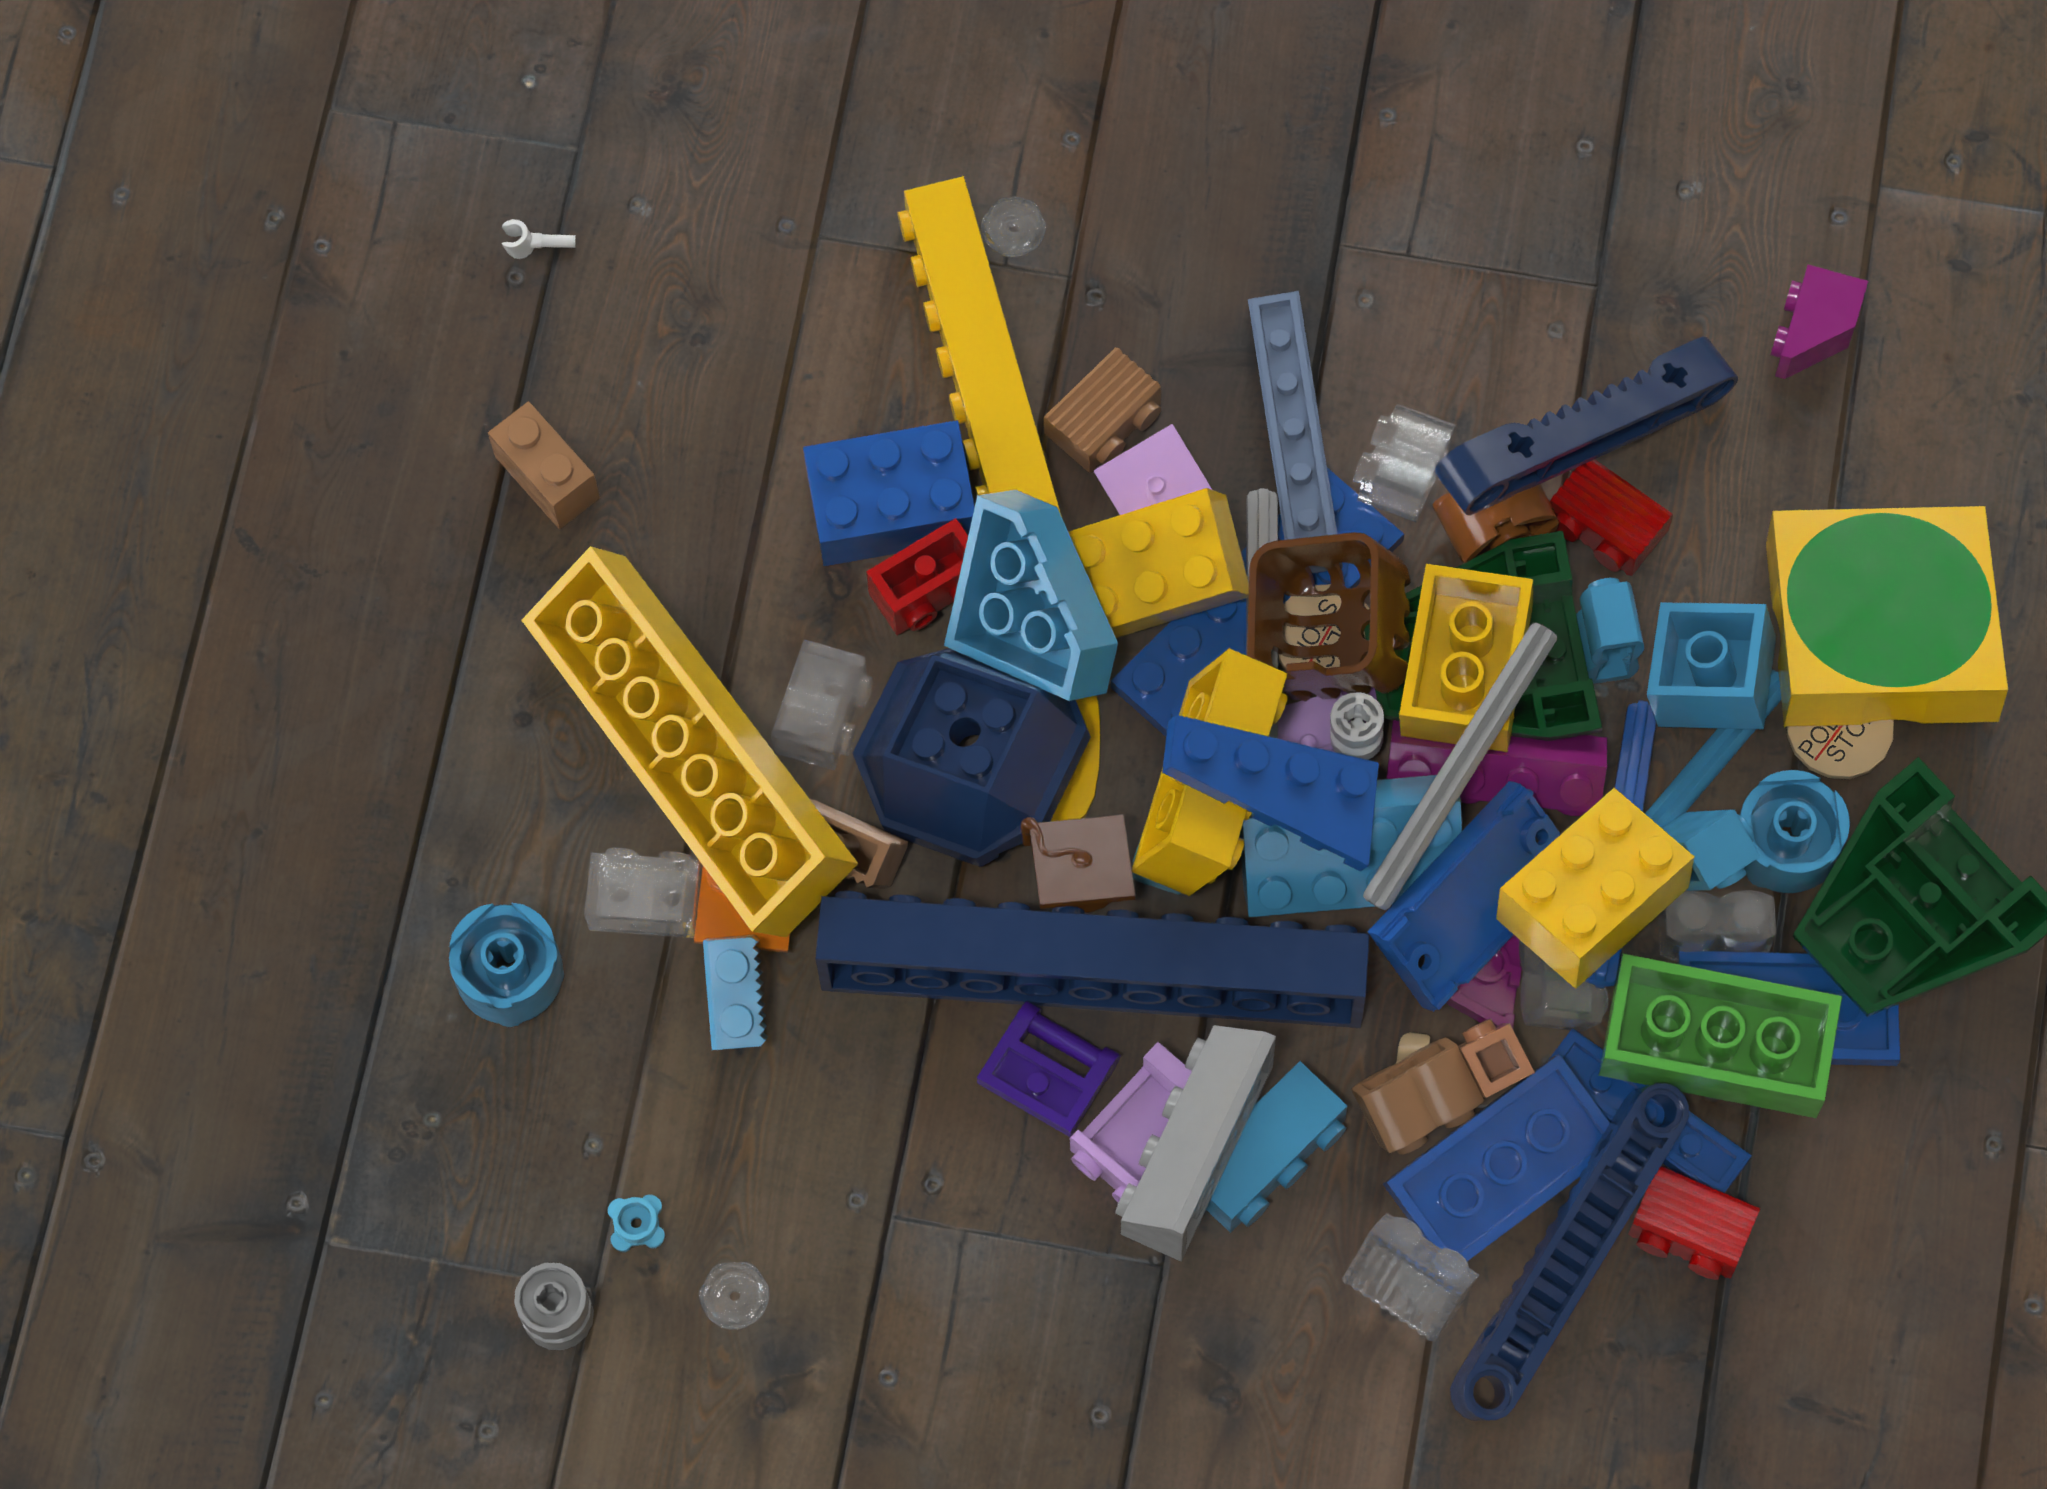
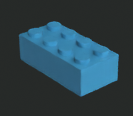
M1437 775L1377 780L1369 866L1362 871L1344 864V858L1324 848L1318 851L1300 842V836L1276 824L1270 827L1251 816L1248 820L1243 821L1240 831V838L1244 839L1241 862L1243 891L1248 916L1258 917L1375 907L1363 897L1364 891ZM1460 797L1455 802L1392 905L1462 832Z

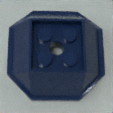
M947 648L897 662L852 754L885 832L982 867L998 858L999 853L1023 843L1020 830L1023 819L1033 817L1038 823L1051 821L1091 736L1076 700H1065ZM970 735H979L978 740L974 744L967 747L959 746L964 738Z

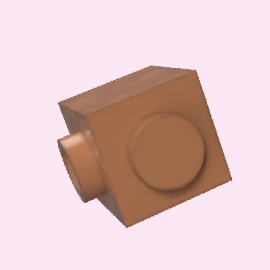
M1490 1018L1462 1032L1466 1042L1460 1044L1458 1048L1482 1097L1487 1098L1535 1073L1510 1023H1501L1495 1027Z

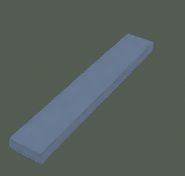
M1299 291L1248 299L1284 539L1337 534ZM1309 566L1312 573L1327 571L1322 566Z

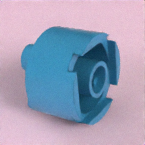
M1799 770L1776 772L1759 782V785L1745 799L1739 815L1750 825L1754 834L1753 844L1760 855L1758 859L1744 867L1747 878L1753 885L1776 892L1797 893L1814 888L1826 880L1845 846L1849 834L1850 821L1848 809L1843 798L1836 790L1833 792L1827 785L1820 781L1821 778L1812 773ZM1783 827H1791L1792 834L1798 837L1790 836L1787 831L1782 830Z
M492 903L474 909L456 926L449 945V967L458 992L471 1011L487 1021L499 1023L506 1027H514L536 1017L553 1002L564 978L563 963L553 932L539 913L523 904L511 903L512 905L494 906ZM502 959L507 963L515 961L508 968L505 966L497 967V963Z

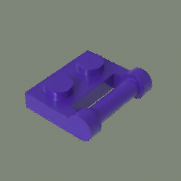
M1026 1001L977 1076V1084L1071 1137L1100 1089L1112 1075L1121 1054L1107 1046L1101 1050L1040 1015L1042 1009ZM1030 1033L1091 1069L1086 1077L1083 1078L1022 1043L1023 1040Z

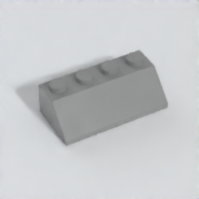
M1214 1025L1206 1041L1199 1037L1197 1038L1185 1064V1068L1192 1071L1184 1089L1174 1086L1163 1109L1162 1116L1169 1119L1161 1137L1153 1134L1150 1136L1142 1152L1139 1165L1146 1169L1138 1186L1129 1183L1118 1203L1115 1214L1122 1216L1121 1235L1182 1262L1273 1068L1276 1036L1263 1031Z

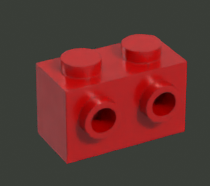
M957 518L866 571L869 595L897 636L909 628L911 631L924 628L936 618L939 610L954 602L968 535Z

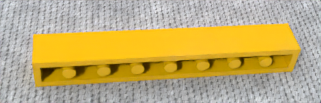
M964 176L905 190L906 210L897 212L904 241L914 240L918 255L910 257L916 285L917 287L926 285L931 300L923 302L930 333L939 331L943 346L936 348L942 377L952 376L956 392L949 394L953 417L955 421L958 420L959 424L965 422L969 439L962 440L966 463L969 471L979 470L983 484L975 487L976 497L977 495L1018 490L1056 506L1060 512Z

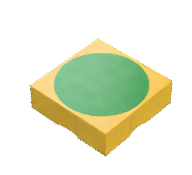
M1985 506L1772 511L1766 551L1772 609L1776 615L1780 631L1778 671L1784 727L1862 725L1879 720H1906L1922 724L1999 722L2008 692Z

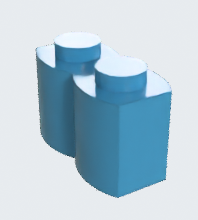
M1617 578L1596 580L1590 583L1588 588L1581 594V610L1576 614L1589 679L1592 678L1593 684L1629 679L1638 671V657L1644 651V642L1633 589L1629 582H1620Z

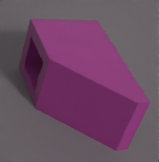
M1809 264L1807 265L1802 283L1792 280L1784 306L1785 311L1793 313L1789 328L1779 325L1770 354L1780 358L1775 377L1786 379L1849 347L1867 288V280Z

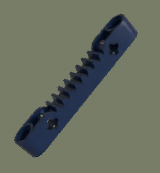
M1700 337L1659 355L1650 364L1648 373L1640 370L1633 380L1629 377L1623 378L1618 387L1611 383L1602 394L1597 390L1592 392L1587 401L1580 397L1572 407L1566 404L1562 405L1556 415L1549 411L1540 422L1533 418L1527 425L1520 423L1505 424L1457 446L1440 460L1434 472L1466 515H1472L1715 404L1733 389L1738 381V376L1707 337Z
M1656 1083L1634 1090L1624 1099L1592 1152L1588 1166L1581 1172L1580 1181L1570 1190L1569 1199L1559 1208L1557 1212L1558 1217L1548 1226L1545 1238L1537 1244L1533 1258L1525 1264L1522 1276L1512 1285L1511 1294L1503 1300L1500 1305L1501 1309L1489 1321L1454 1377L1450 1388L1451 1401L1455 1410L1462 1417L1472 1421L1498 1420L1507 1416L1517 1404L1684 1129L1689 1117V1105L1684 1094L1677 1087L1667 1083ZM1650 1098L1657 1100L1664 1109V1120L1659 1127L1652 1125L1645 1115V1106ZM1482 1377L1488 1379L1494 1388L1495 1396L1493 1402L1487 1408H1483L1476 1403L1473 1396L1475 1383Z

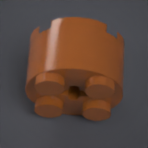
M1541 484L1517 493L1498 504L1472 515H1466L1450 493L1441 496L1432 504L1439 521L1463 563L1508 540L1555 532L1559 525L1555 510Z

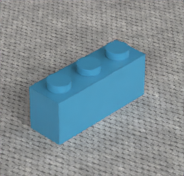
M1301 1061L1255 1104L1206 1210L1230 1233L1241 1222L1246 1227L1252 1225L1270 1205L1266 1198L1280 1184L1285 1189L1292 1186L1308 1168L1304 1160L1318 1147L1323 1151L1328 1150L1346 1131V1127L1342 1123L1346 1119L1347 1105Z

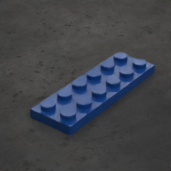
M1327 468L1337 534L1364 533L1393 552L1403 542L1404 533ZM1280 513L1278 515V540H1285ZM1245 547V548L1241 551V555H1242V559H1243V563H1244V567H1245V571H1246V547ZM1342 563L1343 568L1341 570L1345 586L1351 589L1355 588L1360 583V573L1357 567L1352 563ZM1328 571L1312 573L1315 585L1331 584ZM1284 594L1283 603H1285L1291 596ZM1246 598L1171 621L1111 680V689L1166 737L1168 721L1175 715H1179L1189 681L1229 648L1246 655Z

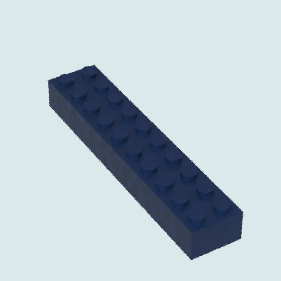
M840 891L835 893V897L821 896L815 959L822 991L1019 1005L1029 1001L1036 1006L1361 1028L1366 998L1369 934L1358 933L1355 927L1348 925H1329L1323 931L1303 929L1301 924L1292 921L1272 922L1270 927L1250 926L1246 920L1236 917L1218 918L1215 923L1194 922L1193 917L1179 913L1164 914L1161 916V919L1139 918L1138 913L1129 910H1111L1107 912L1106 916L1085 914L1083 909L1073 906L1055 907L1052 909V912L1031 911L1028 905L1017 902H1004L998 904V908L976 907L973 901L960 898L946 899L943 904L921 903L920 898L911 895H893L889 897V901L867 899L865 894L855 891Z

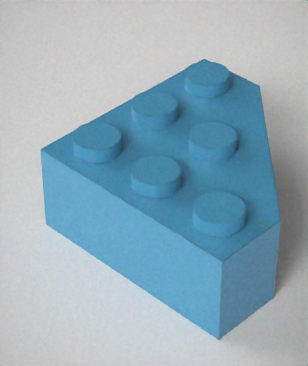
M1018 490L977 495L944 646L1065 700L1072 701L1107 693L1118 642L1060 512L1056 506Z

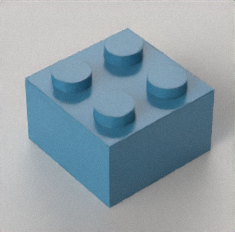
M1660 602L1647 689V697L1658 727L1764 729L1776 643V634L1766 604Z

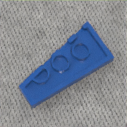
M1175 715L1168 721L1162 773L1224 804L1230 801L1252 812V818L1270 827L1276 824L1300 836V842L1318 851L1324 848L1344 858V864L1358 871H1362L1369 866L1378 762L1180 715Z

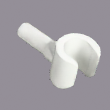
M515 219L506 221L502 225L507 235L512 237L521 236L516 242L502 243L507 253L513 258H526L532 253L534 248H575V235L530 233L524 222Z

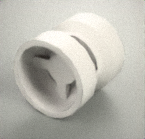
M1362 692L1349 693L1340 697L1334 703L1330 713V740L1334 751L1366 760L1373 758L1380 751L1383 743L1384 714L1381 705L1371 695Z

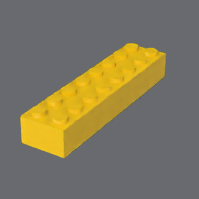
M590 546L521 620L752 932L787 937L821 902V896H827L859 864L626 556Z

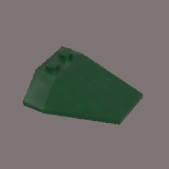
M1563 531L1508 540L1456 567L1533 579V607L1529 627L1534 623H1539L1553 631L1557 636V641L1515 707L1511 736L1552 741L1602 732L1592 678L1589 679L1572 596L1573 579ZM1422 585L1405 593L1406 598L1410 602V614L1404 618L1405 628L1410 634V644L1407 648L1395 650L1394 652L1407 663L1410 657ZM1370 623L1364 629L1366 640L1370 638ZM1405 682L1397 690L1387 694L1380 693L1375 689L1376 699L1383 709L1384 719L1400 721L1399 713Z
M1919 757L1878 790L1793 934V938L1867 1017L2027 953L2047 936V892L2031 875L2021 882L1951 808L1955 795Z

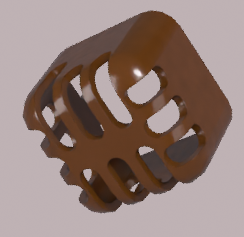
M1352 532L1272 541L1264 544L1255 552L1249 568L1247 656L1274 668L1276 667L1272 663L1271 650L1290 658L1338 657L1340 667L1325 668L1315 661L1286 664L1285 673H1287L1282 693L1293 700L1307 701L1312 693L1322 699H1336L1340 695L1341 690L1348 694L1356 692L1368 694L1371 687L1383 694L1397 690L1405 682L1408 663L1394 652L1395 650L1407 648L1410 644V634L1404 624V618L1410 614V602L1406 598L1404 587L1411 583L1408 568L1402 559L1364 533ZM1339 563H1352L1357 567L1360 573V583L1355 588L1351 589L1345 586ZM1309 566H1322L1326 568L1331 579V585L1326 591L1321 592L1316 589ZM1370 593V609H1366L1364 601ZM1284 594L1301 597L1337 595L1341 598V606L1338 611L1332 614L1293 615L1285 610L1283 597ZM1370 623V638L1366 640L1364 629ZM1283 625L1302 628L1338 626L1341 634L1338 641L1333 644L1294 646L1285 642L1283 638Z

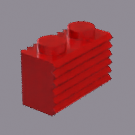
M1596 459L1577 467L1550 500L1559 522L1556 532L1563 531L1564 538L1575 542L1577 539L1581 540L1584 545L1590 546L1594 551L1595 558L1604 567L1614 572L1624 570L1629 576L1636 572L1669 531L1673 517L1670 511Z
M1661 1166L1645 1192L1628 1235L1638 1239L1636 1245L1649 1254L1666 1258L1670 1252L1674 1256L1688 1260V1268L1705 1278L1718 1280L1720 1275L1725 1278H1731L1760 1208Z

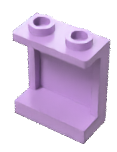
M1159 1042L1143 1057V1067L1083 1132L1077 1130L1070 1137V1151L1075 1154L1071 1158L1072 1162L1091 1180L1095 1181L1100 1176L1115 1189L1112 1196L1118 1203L1129 1183L1138 1186L1146 1169L1139 1165L1142 1152L1152 1134L1161 1137L1169 1120L1162 1116L1168 1097L1174 1086L1184 1089L1192 1072L1185 1068V1064Z

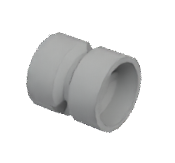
M543 1263L532 1267L521 1277L515 1289L514 1304L527 1334L537 1345L548 1350H565L576 1346L588 1335L593 1325L594 1309L582 1279L572 1268L561 1263Z

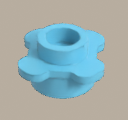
M649 1194L643 1198L631 1197L625 1200L617 1198L610 1203L608 1215L613 1219L614 1233L610 1240L612 1246L617 1251L627 1252L632 1246L639 1245L657 1248L663 1243L665 1233L659 1227L658 1214L662 1210V1204L656 1196ZM634 1219L642 1221L641 1226L638 1228L632 1227L631 1222Z

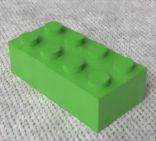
M1623 954L1619 965L1617 982L1614 986L1598 1076L1644 1085L1667 1083L1677 1087L1684 1093L1817 1118L1825 1102L1842 996Z

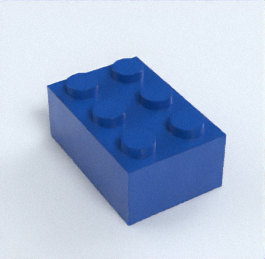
M958 420L803 447L823 566L896 554L957 518L967 535H969L975 506Z

